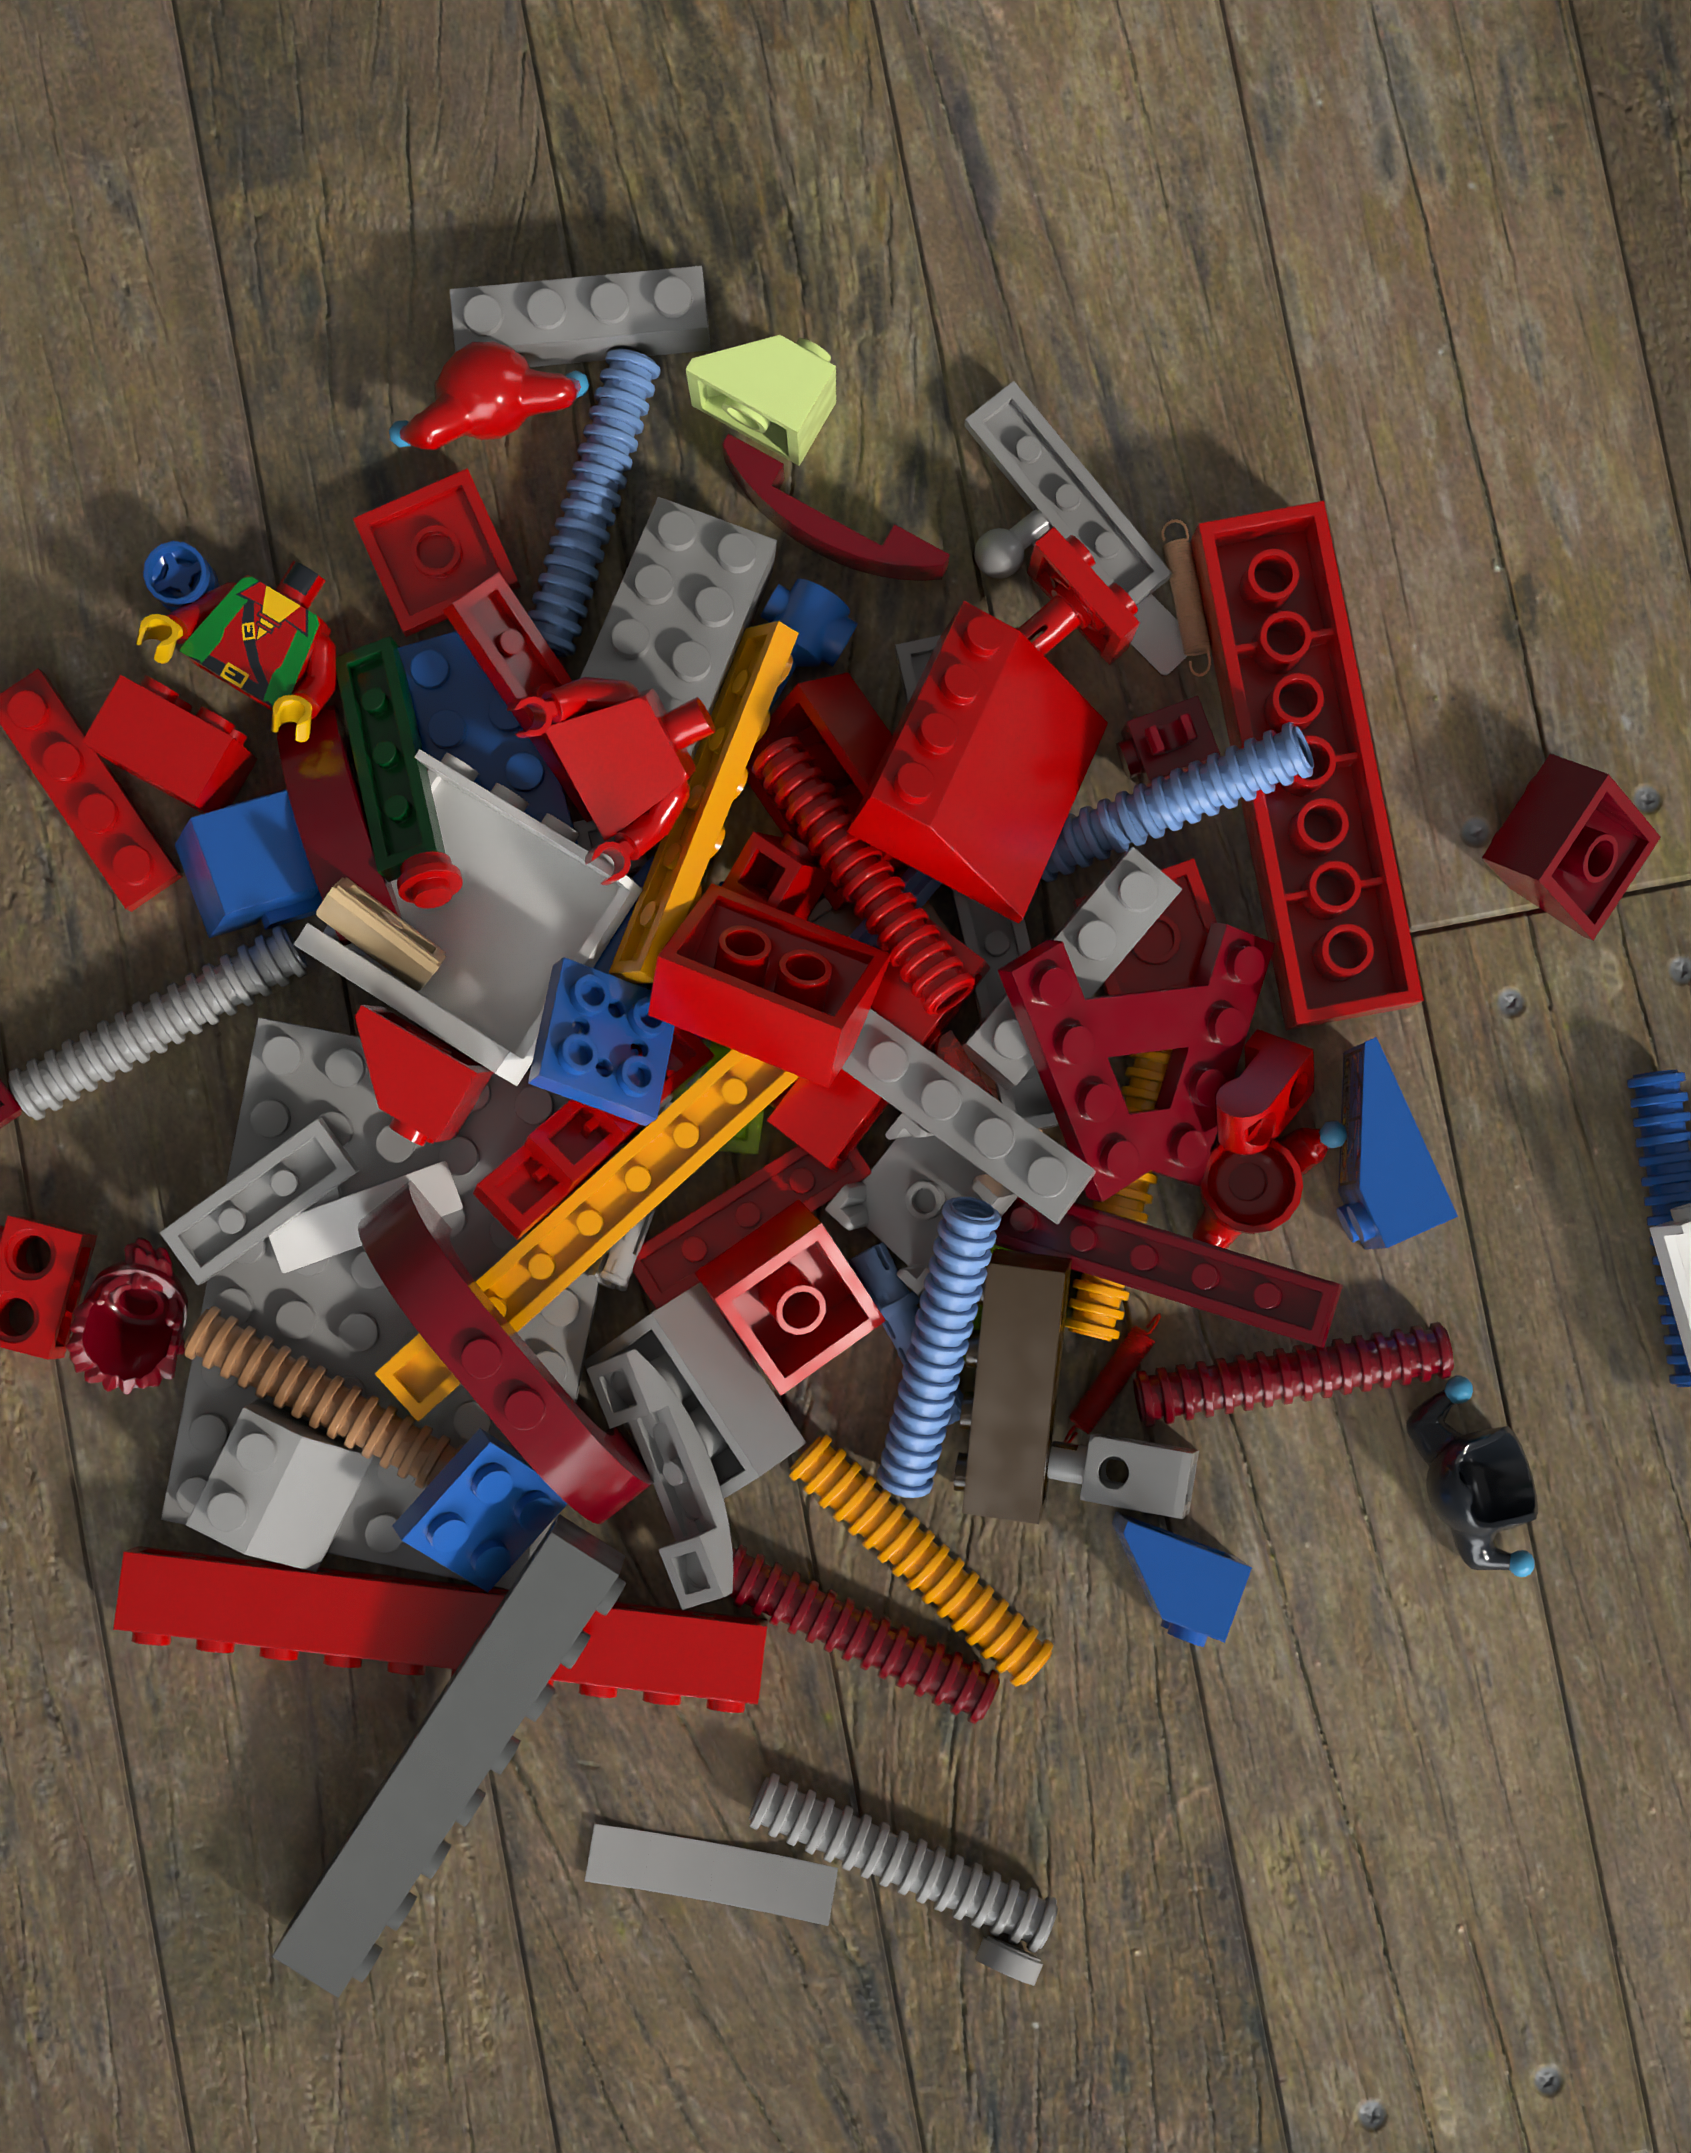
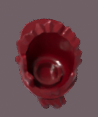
M138 1237L134 1243L126 1245L124 1248L125 1260L107 1267L96 1276L83 1302L75 1308L73 1314L76 1317L70 1325L73 1335L66 1348L70 1352L69 1358L73 1362L75 1372L81 1373L85 1371V1381L88 1383L102 1382L106 1392L119 1387L124 1394L128 1395L132 1392L133 1388L158 1387L162 1379L172 1380L175 1377L177 1356L185 1352L183 1335L187 1320L188 1297L181 1281L172 1271V1263L168 1251L163 1247H158L155 1250L150 1242L143 1237Z

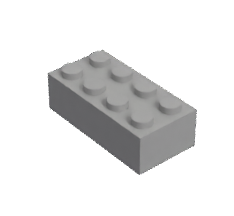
M658 497L581 678L593 677L626 680L636 686L639 692L653 688L667 712L698 697L711 716L745 629L751 627L771 579L777 540ZM701 740L686 747L692 760L695 757Z

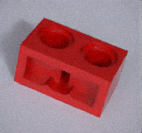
M7 1216L5 1226L0 1225L1 1348L47 1360L65 1357L66 1345L71 1335L70 1325L76 1317L73 1313L75 1308L79 1306L98 1235L28 1217ZM41 1237L50 1247L51 1259L48 1266L37 1273L28 1265L26 1252L30 1243L36 1238ZM20 1299L28 1302L34 1312L33 1324L23 1335L13 1329L9 1320L12 1306Z

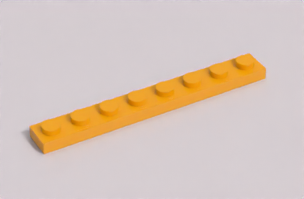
M732 1049L664 1110L655 1121L643 1129L476 1281L477 1285L518 1333L797 1080L799 1076ZM420 1333L375 1373L418 1422L461 1384Z

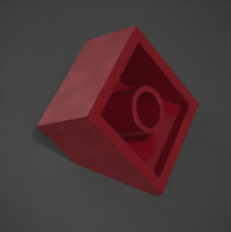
M1550 753L1537 774L1528 783L1524 794L1503 826L1493 836L1491 844L1485 851L1482 859L1511 890L1581 936L1594 941L1661 836L1609 774Z

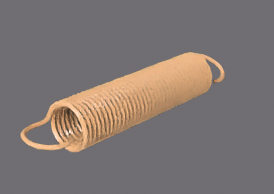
M1174 519L1168 521L1163 526L1161 531L1163 542L1166 540L1164 537L1166 527L1175 522L1180 523L1184 527L1186 538L1166 543L1163 546V551L1166 558V566L1172 572L1169 581L1174 597L1175 612H1177L1184 654L1196 656L1207 653L1208 667L1205 672L1200 674L1193 670L1192 662L1189 661L1190 671L1193 675L1200 677L1207 674L1210 670L1211 645H1209L1210 639H1208V630H1206V618L1203 615V603L1200 600L1201 594H1199L1200 588H1198V579H1196L1190 543L1187 542L1189 541L1188 529L1183 521Z

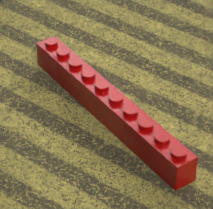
M137 1546L123 1551L113 1630L132 1632L131 1641L144 1645H170L171 1636L196 1639L195 1649L205 1652L233 1653L235 1644L259 1646V1656L273 1660H298L299 1651L324 1654L323 1664L334 1667L360 1668L362 1667L363 1659L387 1661V1671L395 1674L425 1675L426 1666L452 1669V1677L509 1589L493 1587L489 1592H486L478 1586L323 1567H320L317 1572L272 1561ZM615 1602L606 1616L595 1610L583 1628V1631L591 1635L583 1652L571 1669L560 1664L548 1683L552 1686L554 1681L579 1684V1694L599 1698L617 1697L618 1688L643 1691V1701L659 1705H680L682 1696L707 1699L706 1708L710 1710L743 1713L745 1712V1703L758 1705L769 1619Z

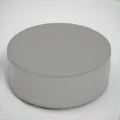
M991 1936L983 1937L975 1960L1033 1986H1035L1043 1966L1041 1959Z

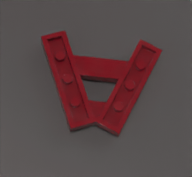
M1212 922L1192 986L1084 998L1063 941L1048 939L998 969L1068 1150L1096 1171L1084 1188L1089 1199L1103 1202L1149 1171L1186 1184L1201 1186L1218 1131L1216 1094L1221 1086L1234 1079L1275 943L1228 924ZM1172 1049L1155 1108L1129 1112L1108 1057Z

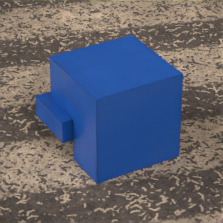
M286 789L191 817L175 843L178 856L209 938L256 925L260 919L265 930L277 925H284L316 915V911L323 901L298 831Z

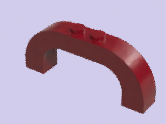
M410 1180L359 1222L358 1234L370 1262L416 1330L535 1472L558 1496L584 1518L595 1524L604 1523L654 1483L644 1460L617 1427L609 1428L604 1432L574 1402L471 1277L451 1244L450 1235L452 1229Z

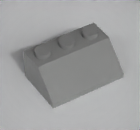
M698 1283L655 1310L585 1360L584 1365L586 1368H589L635 1349L651 1363L677 1395L701 1436L715 1470L723 1499L759 1478L806 1444L791 1417L785 1411L757 1369L754 1361L750 1358L701 1283ZM629 1422L624 1423L627 1431L637 1444Z

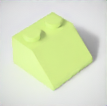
M781 335L692 358L686 368V375L693 407L800 466L836 404V366L830 363L831 356L817 344L803 338H798L797 342L794 343Z

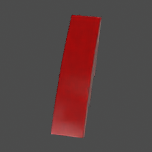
M676 1026L674 1028L659 1111L704 1069L715 1056L695 1034ZM631 1044V1050L637 1049L638 1056H642L641 1048L636 1044ZM571 1099L530 1133L522 1147L476 1185L473 1195L518 1241L616 1153L643 1125Z

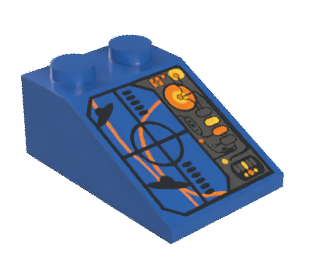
M1377 1037L1344 1051L1341 1124L1346 1127L1348 1137L1340 1147L1338 1193L1344 1205L1336 1210L1340 1223L1352 1243L1360 1240L1364 1250L1385 1249L1458 1217Z

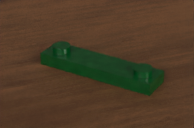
M391 636L336 657V674L377 871L388 882L400 877V867L409 857L423 852L445 853L428 771L422 763L414 758L419 749L423 751L406 671L398 651L400 646Z

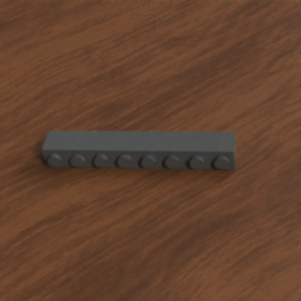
M559 1514L288 1924L272 1955L273 1958L339 1998L352 1977L361 1983L365 1980L383 1950L381 1946L375 1943L386 1925L395 1931L398 1930L417 1899L416 1895L409 1892L420 1874L431 1879L447 1856L451 1844L443 1839L455 1821L464 1827L470 1822L486 1795V1792L478 1787L491 1769L500 1775L512 1759L521 1740L513 1736L514 1732L524 1717L529 1718L533 1722L539 1718L556 1689L548 1681L560 1664L571 1669L583 1652L591 1637L590 1634L583 1631V1628L595 1610L606 1616L617 1601L626 1585V1582L618 1577L625 1555Z

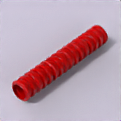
M796 736L784 737L768 745L757 756L752 766V772L755 777L765 779L763 788L767 793L771 795L776 794L774 803L779 809L787 810V821L793 826L799 825L797 835L800 839L804 841L810 840L808 850L816 857L821 856L819 865L824 871L833 872L831 882L834 886L838 888L844 887L842 897L848 903H855L854 913L858 918L867 919L865 929L868 933L879 935L877 938L878 947L883 951H890L889 962L893 966L902 967L900 970L902 980L907 983L913 982L911 992L916 998L925 999L923 1009L926 1013L930 1015L940 1014L956 1006L971 992L975 984L973 975L969 972L962 973V960L957 956L951 957L949 955L952 947L948 941L938 940L940 936L938 927L934 924H926L928 921L927 912L922 908H915L917 899L912 893L903 892L905 882L898 876L892 877L894 867L891 863L880 861L882 851L847 832L854 814H846L848 804L845 800L841 798L835 799L837 789L829 782L824 783L826 779L825 773L819 767H813L814 758L810 753L802 752L803 743Z

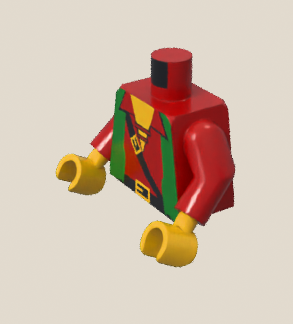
M293 560L275 590L252 576L246 575L238 583L227 582L204 593L202 597L193 603L185 604L166 616L151 614L140 623L136 639L138 646L148 639L161 641L154 655L156 662L161 664L167 663L172 658L175 644H183L180 652L192 664L272 711V732H278L279 727L283 723H297L295 740L298 742H305L309 739L311 719L318 715L336 690V645L330 638L331 629L320 617L308 611L326 580L297 561Z

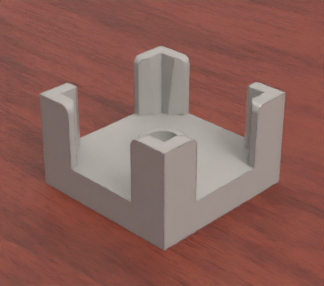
M902 1113L885 1134L889 1140H896L872 1168V1174L864 1178L862 1182L847 1184L842 1187L825 1210L848 1230L866 1226L909 1266L900 1269L896 1274L917 1295H921L925 1290V1277L930 1272L928 1264L930 1258L934 1255L933 1244L939 1236L937 1231L938 1224L944 1218L942 1207L945 1201L957 1197L977 1198L993 1206L1002 1217L1018 1196Z

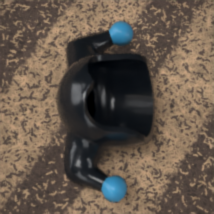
M1455 1375L1447 1381L1444 1390L1424 1401L1412 1411L1406 1420L1407 1433L1429 1466L1426 1478L1429 1501L1439 1518L1451 1527L1457 1551L1462 1560L1471 1569L1510 1570L1515 1576L1526 1577L1534 1570L1535 1560L1532 1554L1526 1550H1517L1509 1553L1495 1547L1493 1540L1496 1533L1516 1528L1537 1518V1494L1528 1460L1516 1434L1509 1426L1480 1430L1464 1435L1454 1430L1445 1422L1451 1407L1454 1404L1467 1402L1473 1393V1385L1469 1379L1461 1375Z

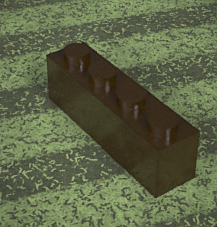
M995 1249L991 1261L986 1267L987 1276L984 1283L981 1284L982 1296L976 1302L977 1305L983 1306L981 1330L973 1329L968 1339L969 1346L966 1353V1367L977 1368L974 1392H964L960 1414V1429L970 1430L968 1453H958L954 1474V1491L964 1492L963 1514L1033 1524L1040 1523L1047 1501L1049 1482L1047 1471L1054 1435L1072 1258Z

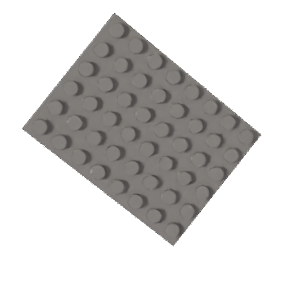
M258 1018L226 1184L318 1118H323L360 1171L304 1211L446 1161L463 1208L442 1216V1218L452 1229L450 1241L456 1254L476 1282L623 1149L628 1141L517 1241L473 1195V1191L480 1181L524 1145L530 1133L571 1099L528 1084L530 1070H527L518 1086L493 1073L457 1137L446 1141L434 1142V1144L426 1142L424 1146H421L393 1131L389 1125L394 1117L378 1108L360 1037L267 1018ZM268 1236L207 1280L201 1314L206 1309L216 1306L222 1309L221 1317L225 1319L230 1316L238 1318L240 1320L239 1327L245 1329L247 1326L256 1328V1336L263 1339L267 1335L275 1339L274 1347L281 1349L285 1345L292 1349V1357L298 1359L303 1355L309 1358V1366L313 1369H316L319 1365L327 1368L326 1376L334 1379L337 1375L345 1379V1387L351 1389L354 1385L359 1386L363 1389L361 1396L369 1399L372 1395L380 1398L379 1406L385 1409L389 1405L398 1408L397 1416L402 1419L407 1415L412 1416L375 1373L418 1335L419 1332L382 1282L370 1262L363 1245L296 1270L282 1273ZM592 1265L518 1332L519 1336L575 1403H577L600 1286L598 1282L588 1278ZM196 1356L191 1362L161 1520L185 1525L243 1407L259 1399V1397L255 1396L256 1388L251 1385L247 1389L239 1387L237 1385L238 1378L233 1375L229 1379L221 1377V1369L219 1367L205 1368L202 1366L203 1358ZM462 1384L419 1422L416 1420L414 1424L420 1429L425 1425L433 1428L432 1436L438 1439L442 1435H446L451 1438L449 1445L456 1449L460 1445L464 1446L477 1430L481 1428L518 1452ZM267 1395L263 1400L273 1404L274 1398ZM286 1405L282 1408L291 1413L292 1408ZM304 1415L301 1417V1419L309 1422L308 1417ZM319 1426V1428L327 1431V1428H325L324 1426ZM374 1456L327 1553L468 1581L400 1539L392 1525L428 1485L426 1484L423 1489L415 1486L416 1478L408 1475L405 1479L397 1476L398 1468L390 1465L388 1469H385L379 1465L381 1459ZM553 1521L494 1585L495 1587L510 1589L553 1524Z

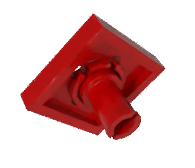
M1055 527L1034 544L1027 574L1051 600L1020 627H1016V629L1021 631L1029 641L1043 632L1032 644L1043 655H1046L1077 628L1102 658L1111 665L1128 650L1140 624L1134 616L1138 612V608L1121 586L1115 582L1107 586L1095 573L1092 567L1096 562L1090 551L1078 538L1070 535L1065 539Z

